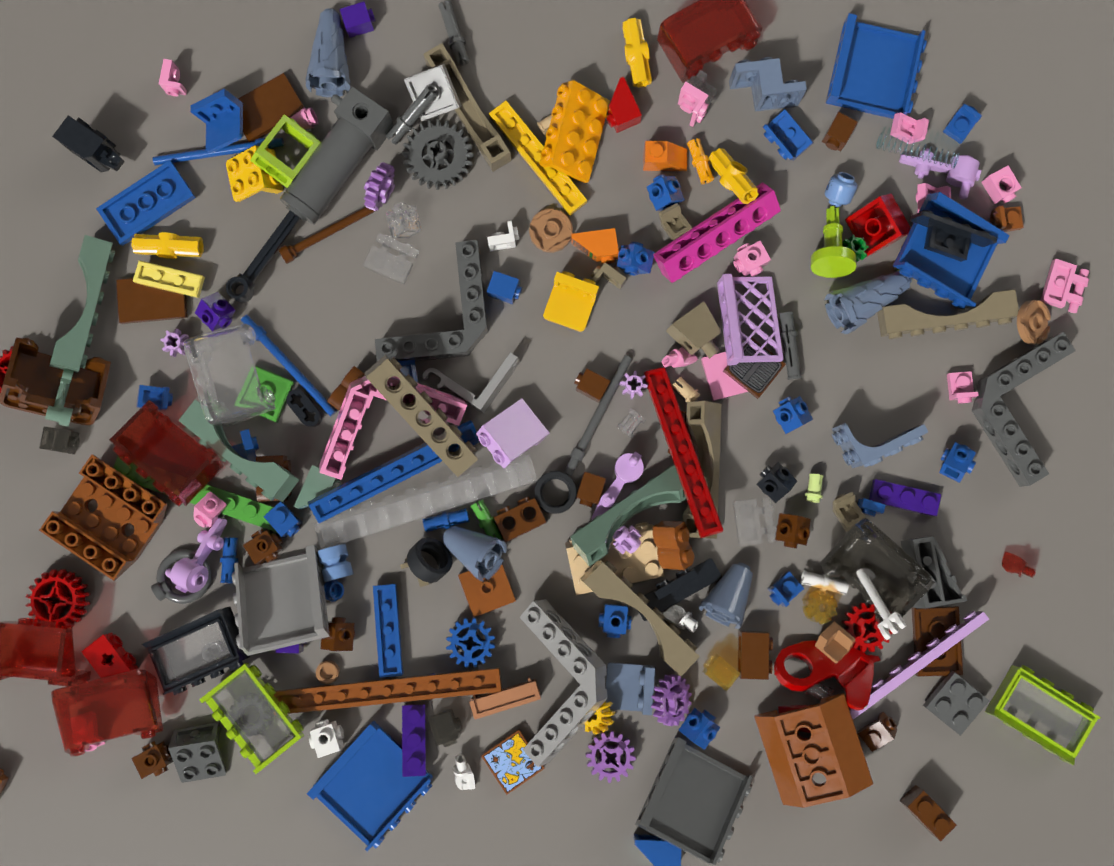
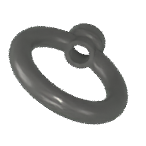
M178 550L164 558L157 570V583L151 586L156 598L159 601L167 598L179 604L191 603L201 598L211 583L212 574L208 561L205 560L203 566L208 570V580L205 586L198 592L181 595L172 591L171 586L166 581L165 571L173 562L179 559L189 558L192 560L196 551Z

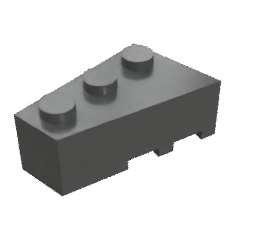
M934 536L901 540L913 608L926 609L968 601L958 588L956 577L951 574L947 567V560Z

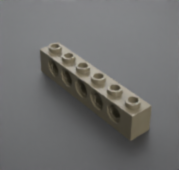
M384 355L365 372L366 378L450 470L459 477L478 460L475 454L477 449L469 440L466 443L460 437L463 435L462 432L454 424L450 426L445 421L448 417L440 408L435 410L431 405L433 400L425 391L420 393L416 389L417 382L409 374L405 376L400 371L402 368L400 363L394 357L389 359L387 355ZM395 376L399 378V383L396 386H389L387 384L390 377ZM406 394H413L415 396L414 400L410 403L402 401ZM426 410L430 412L428 418L423 420L418 418V414L421 411ZM436 428H444L442 435H433V431ZM451 444H459V448L455 452L448 451Z

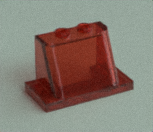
M18 618V621L0 622V680L10 677L48 680V685L69 687L90 680L91 671L76 670L72 627L56 625V621L42 620L41 623H33L32 618Z

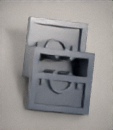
M765 57L759 61H739L735 64L729 79L730 89L752 88L755 112L796 107L807 90L806 81L790 80L783 84L780 58L772 59V57Z

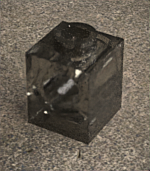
M44 426L39 448L75 455L80 445L79 433Z

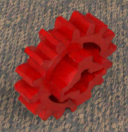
M861 602L859 603V609L856 606H851L853 612H845L848 620H842L841 623L846 625L844 630L855 638L852 647L855 649L859 647L862 652H865L867 647L870 652H875V646L883 649L882 642L889 643V639L886 640L877 627L879 621L881 623L883 619L877 608H875L874 603H869L866 607V604ZM870 612L866 617L858 616L861 613ZM865 623L870 627V631H866ZM853 624L855 625V629H856L855 634H854V631H853ZM870 637L875 638V640L871 642H864L867 641V639Z

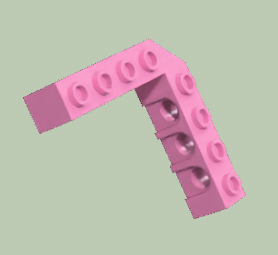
M366 376L350 382L320 461L319 473L342 480L346 469V460L350 450L353 451V442L358 429L361 430V421L366 408L369 409L373 396L386 400ZM395 376L390 377L387 384L389 386H396L399 383V378ZM417 383L416 389L420 393L425 391L433 400L431 405L435 410L440 408L448 417L446 422L459 426L467 407L464 399ZM406 394L402 401L410 403L414 400L415 396L413 394ZM424 410L426 415L430 414L429 411Z

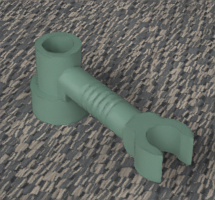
M64 369L54 407L48 406L45 419L59 422V425L69 427L73 409L64 407L74 371Z

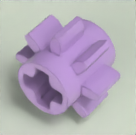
M175 329L174 333L166 331L167 335L165 338L160 339L165 345L162 350L165 352L170 351V356L176 357L177 353L185 355L184 351L187 347H191L186 341L189 336L186 334L181 335V330Z
M634 371L632 376L625 373L626 382L622 381L619 384L625 386L622 394H631V399H633L635 394L642 397L641 388L646 389L648 385L642 382L645 376H637L636 371ZM632 380H635L636 384L639 385L635 390H631V386L628 385Z
M632 525L629 528L621 526L613 535L615 540L613 545L621 554H624L625 551L631 554L641 545V540L639 539L641 534Z

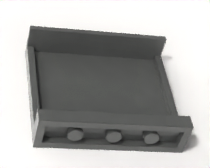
M678 737L673 739L635 825L709 865H716L724 856L725 849L723 847L726 840H730L734 832V827H732L734 820L739 818L743 811L742 801L751 792L753 785L750 782L753 777L750 775L745 776L690 747L686 744L687 741Z

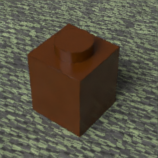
M838 112L822 142L829 149L841 152L858 122Z
M586 369L584 373H579L574 384L577 385V392L600 403L610 384V380Z
M584 472L576 497L580 499L579 504L591 508L593 504L598 505L606 478Z

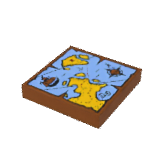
M520 729L481 755L506 795L545 769L544 765L537 767L523 751L528 741Z

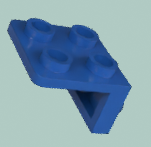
M225 88L191 105L190 112L206 123V151L209 153L222 149L243 137V103Z

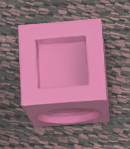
M1009 165L989 175L981 182L994 204L1003 201L1004 204L1017 197L1015 193L1022 188ZM999 183L1005 186L1006 191L1000 188Z

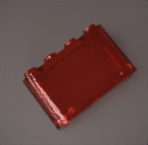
M698 0L666 18L660 25L657 41L682 83L688 80L692 82L701 76L700 72L704 64L709 61L712 63L716 62L728 51L734 52L737 49L749 51L757 45L763 27L747 0Z
M148 400L109 439L115 446L112 450L128 466L131 463L137 467L135 471L144 479L147 477L151 478L154 481L152 485L161 493L164 492L168 495L169 499L178 507L182 504L187 506L224 465L214 451L210 448L207 449L204 445L201 446L175 425L168 416L157 410L158 406Z

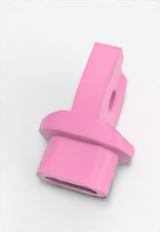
M681 347L679 350L674 349L669 355H666L662 359V364L664 367H684L695 363L698 358L694 354H689Z

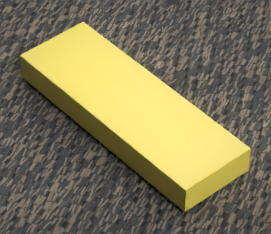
M139 260L133 282L199 298L205 277Z

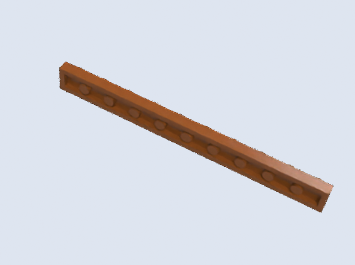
M499 667L277 690L274 696L279 702L283 701L290 710L288 714L495 693L502 691Z

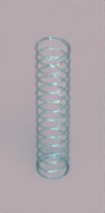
M885 134V137H884V140H883V143H882V145H883V151H885V150H884V142H885L886 134ZM892 136L890 137V141H889V143H888V145H887L888 151H889V147H890V142H891ZM898 137L896 138L895 144H894V146H893V148H894V153H895V146H896V142H897ZM878 138V141H877V144H876V149H880V148H878V147H879V145H878L879 138ZM902 139L901 144H900V146H899V148H898V150H897V152H898L899 149H900V155H902V154H901V146H902L903 139ZM915 141L913 142L912 148H911V150H910V152H911V158H913V157H912V151H913V146H914ZM907 142V145H906V147H905V149H904V151H905V156H906V152H907L908 142ZM919 143V146H918V148H917V150H916L917 160L920 159L921 156H922V160H923L926 144H925V146H924V149H923V151H922L920 157L918 158V151H919V147H920V143ZM932 146L930 147V150L926 156V158L928 157V162ZM938 147L936 148L935 153H934V155H933V157H934V164H936V163H935V157H936V152H937ZM942 149L941 154H940V156H939V158H940V166L942 165V164H941V158H942L943 149ZM948 150L947 155H946V157H945V159H946L945 166H946V167L949 166V164L947 165V158H948L949 150ZM955 152L953 153V156H952V158H951V160H952L951 168H952V169H954L955 166H956V164H957V161H958V158H959V153L957 154L956 159H955V162H954V165H953V167H952Z

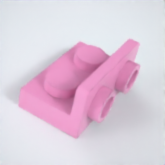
M685 82L680 91L678 104L683 111L693 113L690 126L694 127L696 122H702L707 113L706 110L709 104L706 102L709 95Z

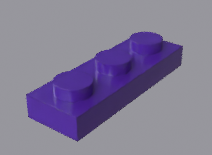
M874 479L869 500L895 508L937 516L941 494Z
M425 705L402 706V777L426 776Z

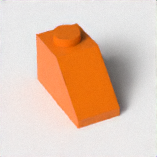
M645 141L643 171L687 172V149L668 141Z

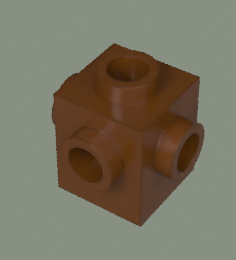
M779 513L775 540L784 542L783 546L797 549V545L807 546L810 536L811 519Z
M261 529L251 535L252 539L243 545L254 564H261L264 561L269 563L278 558V553L283 550L280 545L283 543L277 532L273 533L271 530L264 531Z
M332 617V621H328L330 637L321 639V649L353 651L355 623L346 622L344 617Z
M153 741L143 746V752L131 758L141 779L152 773L156 777L168 770L167 765L173 762L168 749L169 746L164 741L157 745Z

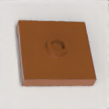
M503 564L492 578H483L484 581L482 582L476 579L470 571L458 575L473 617L516 601Z

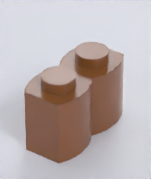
M661 521L653 526V539L658 548V561L662 569L686 570L694 563V552L689 544L690 533L683 521Z

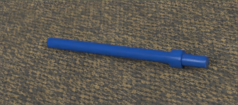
M265 138L255 139V142L228 145L213 153L202 149L153 157L154 165H162L169 160L172 163L242 153L255 145L260 146ZM283 138L273 139L267 148L283 147Z
M248 315L243 316L241 321L252 332L251 335L255 340L260 341L330 417L333 416L337 410L327 402L326 398L266 335L267 332L263 327L258 326Z

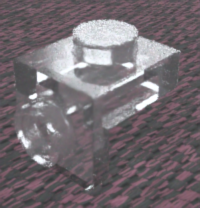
M700 70L696 76L693 75L688 83L709 95L706 103L710 105L717 94V89L707 84L708 74Z

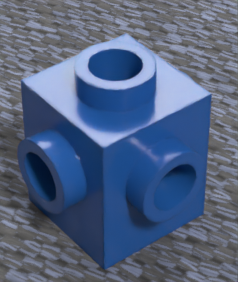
M659 175L653 179L654 182L646 187L656 211H662L675 203L679 204L685 200L680 189V183L675 176Z
M639 242L621 245L616 267L625 270V274L632 276L651 273L653 254L655 252L644 248L643 244Z
M790 396L778 402L780 407L773 410L776 421L781 425L785 434L813 420L808 411L807 404L800 396L793 400Z
M955 442L952 449L946 448L941 460L944 463L939 473L960 483L966 472L969 474L972 472L976 464L973 461L976 452L966 445Z
M604 604V613H599L598 627H602V632L607 633V637L620 638L621 634L626 635V629H631V616H628V606ZM613 618H618L617 624H611Z
M694 708L687 715L679 731L705 750L708 744L716 737L721 727L714 722L716 717L706 710L700 712Z

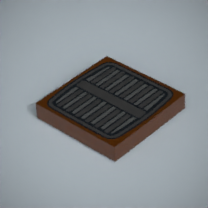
M753 337L750 338V339H751L755 344H757L759 347L762 346V345H761L758 341H756ZM747 343L743 346L744 356H753L757 352ZM765 347L763 348L768 355H774ZM783 361L743 362L737 365H727L723 372L758 399L786 364Z

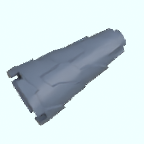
M328 8L320 13L307 69L306 87L311 93L312 88L316 89V95L322 97H332L334 94L343 96V90L348 93L351 83L347 56L344 50L343 29L341 28L339 13L334 9Z
M900 270L885 276L881 275L874 279L857 283L848 288L832 291L825 297V300H829V303L825 304L826 312L836 329L843 327L844 330L841 333L849 334L865 324L882 307L898 299L900 294L910 288L912 279L899 273Z

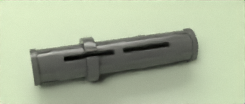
M444 0L446 7L443 5V2H440L438 6L449 37L448 45L453 50L456 65L464 66L462 60H464L465 64L469 63L464 46L466 42L464 37L461 36L452 2Z
M426 85L425 89L404 115L397 118L395 126L386 134L388 140L393 138L391 140L393 144L397 145L407 131H411L413 123L433 99L437 97L438 94L435 90L431 92L433 88Z
M793 312L779 314L782 329L780 338L783 339L788 380L802 378L796 341L798 331H795Z

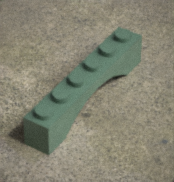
M88 235L84 236L78 263L86 281L87 297L85 309L77 324L65 336L56 341L50 367L63 370L68 369L75 373H78L80 368H85L87 355H83L85 346L90 347L93 334L89 333L91 325L96 326L99 313L95 312L96 304L101 305L104 292L100 291L102 283L107 284L110 271H106L107 262L112 264L115 251L111 250V242Z
M195 399L178 420L185 426L183 429L185 432L193 437L197 435L200 438L198 442L209 450L213 448L216 451L214 455L223 462L229 461L231 463L230 468L239 475L242 473L246 475L247 478L245 480L255 488L258 486L262 488L263 491L261 493L269 500L273 501L275 498L283 502L298 483L299 479L275 462H253L241 457L227 440L221 417Z
M675 465L667 467L659 476L651 478L646 485L632 491L627 498L615 503L607 512L596 516L591 523L577 529L570 536L573 548L589 567L608 554L614 533L634 515L656 505L681 503L686 499Z

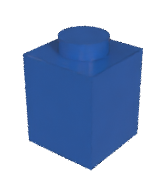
M494 271L487 289V295L513 304L514 299H519L522 287L519 286V279Z

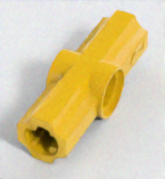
M630 18L622 23L626 44L625 57L627 65L630 66L633 87L642 88L652 83L648 62L649 48L647 41L644 40L641 19Z
M718 148L710 154V164L721 176L719 182L725 188L732 190L744 204H749L758 197V188L746 175L748 170L744 165L734 161L723 148Z
M161 232L158 235L134 234L131 244L135 254L157 255L166 259H176L178 256L201 257L204 252L203 239L201 237L179 236L167 232Z

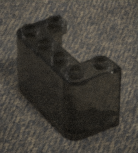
M866 518L856 523L819 563L823 567L824 573L829 577L839 578L843 575L846 578L847 584L854 589L857 588L863 594V598L873 605L874 603L856 574L861 568L870 569L876 576L871 581L890 614L897 612L902 617L935 583L934 578ZM876 608L874 610L875 619L878 623H881L883 619Z

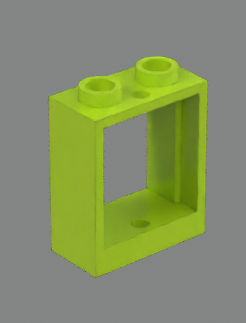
M284 114L255 151L250 161L288 188L321 142L317 140L314 134L307 132L294 119ZM281 129L309 149L293 170L266 150Z

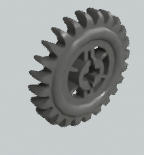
M437 119L436 126H433L431 120H428L427 128L420 123V132L413 128L415 137L407 135V139L411 144H403L404 148L408 150L407 152H402L403 157L408 158L403 160V164L410 166L406 169V172L409 174L414 173L412 180L420 178V186L427 182L428 189L433 184L436 190H439L442 184L445 189H448V183L456 186L455 179L462 181L463 176L461 174H468L469 170L466 167L473 165L472 161L468 160L474 157L473 152H468L473 148L471 143L467 144L470 140L469 136L463 137L464 129H460L457 132L456 123L449 128L448 120L445 121L443 126H441L439 119ZM446 143H448L453 149H446ZM427 146V153H428V154H426V155L423 156V151H424L425 147ZM454 154V158L451 164L447 162L448 155ZM430 160V168L423 161ZM444 164L447 166L444 169L438 170L439 166H443Z

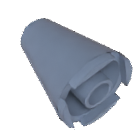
M457 526L448 528L443 535L445 547L481 582L484 581L483 578H492L504 561L501 559L502 552L506 553L507 546L501 539Z
M741 562L732 564L699 606L700 611L704 608L707 610L706 616L720 624L729 627L730 623L736 624L735 629L741 628L753 573L750 571L751 568Z

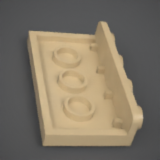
M647 522L638 523L634 527L641 534L639 538L641 545L635 552L630 554L625 551L624 554H621L613 545L615 542L613 539L608 554L600 559L603 563L608 560L617 569L615 574L620 579L624 576L630 583L664 576L663 569L658 561V548L653 539V524H648ZM570 538L565 543L575 593L580 595L593 592L580 578L594 564L590 567L573 548Z

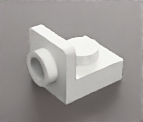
M512 220L507 221L508 234L496 232L492 236L487 237L490 252L516 247L515 240H519L517 226H512Z

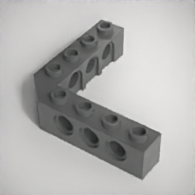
M478 240L455 242L464 330L375 339L377 361L384 355H387L389 359L394 357L397 361L415 360V362L465 357L471 354L479 341L488 333Z
M1064 332L1050 337L978 381L976 390H978L979 396L976 397L973 403L972 412L1019 487L1031 486L1049 475V472L1000 396L1075 352V348Z

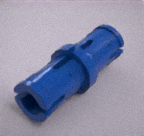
M467 508L448 513L444 511L440 515L423 518L425 532L442 528L448 529L451 528L450 526L470 522Z
M223 537V557L220 558V562H222L220 583H233L234 563H238V558H236L238 538Z

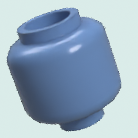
M839 172V174L831 176L824 194L829 199L828 202L831 205L841 207V205L851 203L858 185L852 175Z

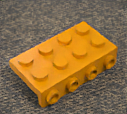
M575 80L562 83L557 90L555 107L551 113L550 126L546 132L545 145L540 155V166H550L582 183H588L610 100Z

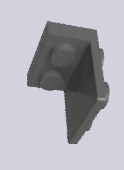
M219 722L174 729L168 749L182 783L226 775L227 770L218 747L221 733Z

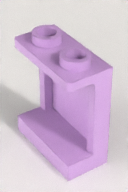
M521 398L485 423L476 434L480 443L491 452L495 462L506 468L527 450L542 442L549 435V431Z

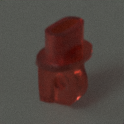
M1005 551L1002 567L1007 572L1019 574L1018 577L1020 578L1023 575L1034 578L1036 569L1027 566L1028 563L1021 557Z

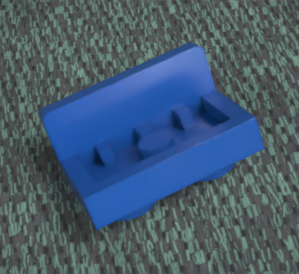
M786 109L769 124L763 126L766 130L763 133L764 136L771 143L775 141L780 147L777 151L785 160L789 158L794 161L814 143Z

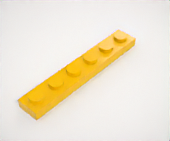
M504 101L489 113V117L570 216L587 203V199L566 174L550 166H540V155L544 146L507 101Z

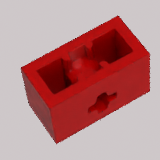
M113 633L103 634L81 651L108 688L117 686L139 669L135 664L136 659L134 656L125 651L122 647V640Z

